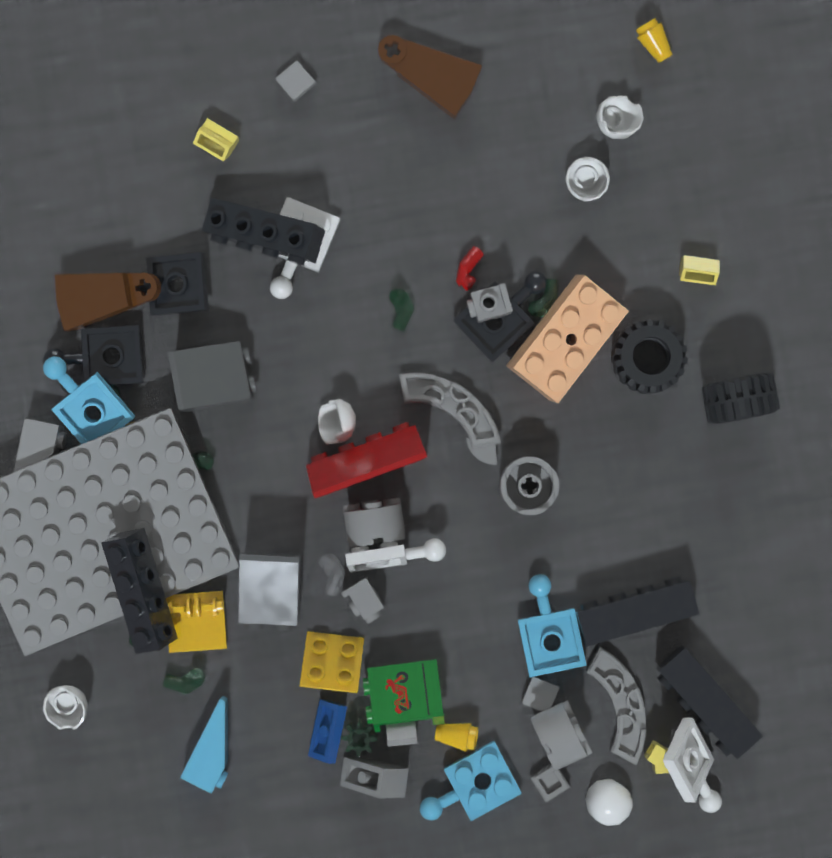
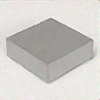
M297 60L275 78L276 82L294 102L316 84L314 79Z
M531 677L521 703L539 711L547 710L552 707L559 686L537 677Z
M551 763L530 776L545 802L570 788L559 769L555 771Z

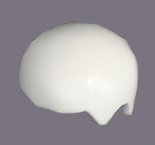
M627 96L608 97L599 105L596 113V120L600 130L612 139H625L641 128L644 120L640 104L630 102Z
M584 157L575 160L570 165L565 181L568 190L574 197L588 202L599 199L607 191L610 176L607 167L600 160L593 157Z
M341 399L329 400L328 404L320 407L318 426L322 440L326 444L346 442L353 435L356 427V415L349 403Z
M63 685L52 688L44 699L43 712L46 719L59 730L65 728L77 729L87 715L88 703L85 694L74 686Z
M609 778L596 781L588 789L585 798L590 815L606 826L620 825L629 817L633 808V799L630 792L623 785Z

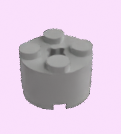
M522 457L512 461L505 467L499 480V491L502 500L511 510L523 515H537L550 508L559 493V479L555 470L546 461L537 457ZM530 477L531 482H536V488L531 490V494H527V490L521 488V484L526 483V478Z
M400 497L384 499L383 505L379 500L362 502V508H360L359 503L342 506L349 547L374 545V543H387L405 539Z
M568 700L530 717L555 771L592 754Z

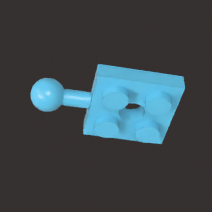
M53 356L44 362V374L50 379L58 380L69 393L51 410L81 444L124 427L134 419L135 415L98 372L78 386L66 373L67 365L62 358ZM88 406L98 407L101 411V418L97 420L90 419L86 414V408Z
M534 575L530 579L528 587L530 592L537 597L540 615L517 619L529 677L587 666L575 608L551 612L547 595L552 587L551 581L546 575ZM550 634L557 635L560 639L559 647L553 651H549L544 647V639Z
M492 741L444 767L443 769L454 790L438 799L435 797L425 798L420 804V813L427 820H436L441 816L443 808L460 800L470 821L522 794L495 741ZM479 773H487L490 776V784L486 788L480 789L474 784V779Z

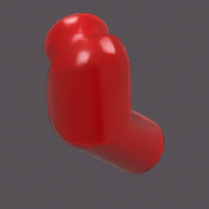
M473 246L459 263L455 281L458 287L462 286L466 291H469L475 284L476 278L471 276L470 273L484 256L482 250L478 247Z

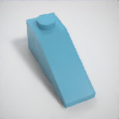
M222 696L218 701L180 777L211 794L215 787L221 789L229 774L224 771L228 763V698Z

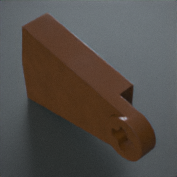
M397 35L384 37L378 46V55L384 64L394 70L399 78L454 120L471 97L482 71V65L403 39ZM393 44H397V51L400 54H393L392 57H388V51L385 47H392Z
M151 273L54 274L58 311L64 331L69 332L84 328L147 302H152L161 293L160 280ZM144 280L146 283L151 284V289L147 290V295L146 292L140 291V286L144 285Z

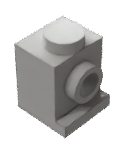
M505 283L470 293L471 300L466 301L470 317H476L478 323L509 315L513 312ZM484 299H493L494 306L486 308L483 305Z
M367 576L341 592L344 598L348 595L351 597L352 600L348 601L351 610L356 617L362 615L367 624L382 616L380 610L385 605Z

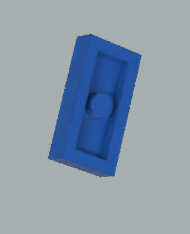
M320 699L308 752L309 757L328 764L336 763L347 706L331 700Z

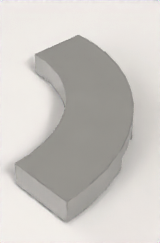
M399 374L404 404L422 403L446 411L464 428L472 449L501 443L498 430L488 410L466 388L456 382H451L433 374Z
M599 646L586 672L604 686L614 705L616 732L610 751L637 765L646 736L643 698L627 668L611 653Z

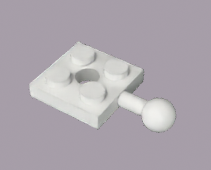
M287 197L280 215L314 223L326 230L316 264L305 261L303 266L319 273L341 218ZM279 254V257L286 259L281 275L271 281L270 291L274 297L285 299L293 291L291 278L297 264L287 261L288 256Z
M437 538L429 539L425 542L424 546L406 549L404 545H398L397 541L380 544V549L369 550L368 546L355 547L351 549V553L345 554L350 573L405 565L407 560L424 557L433 562L440 561L446 554V546L443 541Z
M682 718L678 729L674 733L673 740L664 755V765L668 769L684 802H696L700 793L699 805L701 809L708 813H714L722 805L720 794L710 789L706 781L714 758L694 719Z

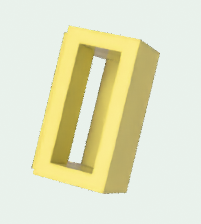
M207 118L203 126L199 128L193 144L224 162L232 154L240 139L237 135Z
M686 255L681 257L680 281L716 286L720 273V260Z
M653 740L644 756L652 763V769L655 774L669 773L663 762L668 748Z

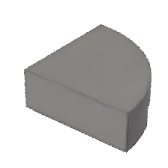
M466 438L470 452L478 460L486 464L497 465L496 445L472 449L469 438Z

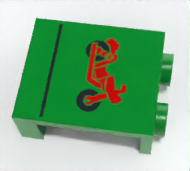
M437 659L367 668L368 678H363V688L365 696L370 695L371 706H366L367 723H373L375 733L381 732L380 725L427 719H432L433 725L445 724Z

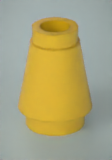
M656 18L636 29L637 39L658 63L673 55L662 22L658 23Z
M472 723L440 724L436 726L435 741L465 752L468 749L475 750L479 728L472 726Z

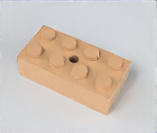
M576 274L506 366L548 400L559 403L629 311L586 275ZM571 334V341L567 344L566 337Z

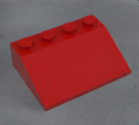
M408 422L392 427V434L382 437L381 432L365 437L366 443L355 447L354 442L338 447L339 453L328 457L327 453L324 452L311 457L312 463L307 464L306 469L314 499L426 459L428 456L416 426L409 427Z

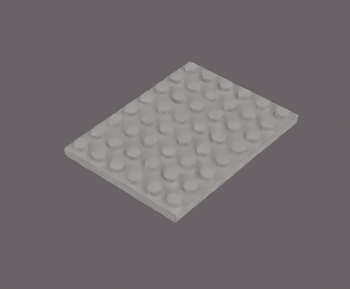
M172 407L0 477V603L24 656L123 616L101 544L120 532L145 528L166 598L239 568L237 557Z

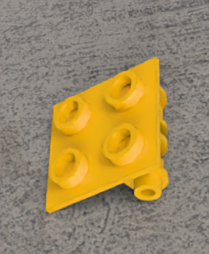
M223 591L174 594L166 598L178 639L169 644V653L227 649Z
M307 631L299 687L358 693L364 638Z

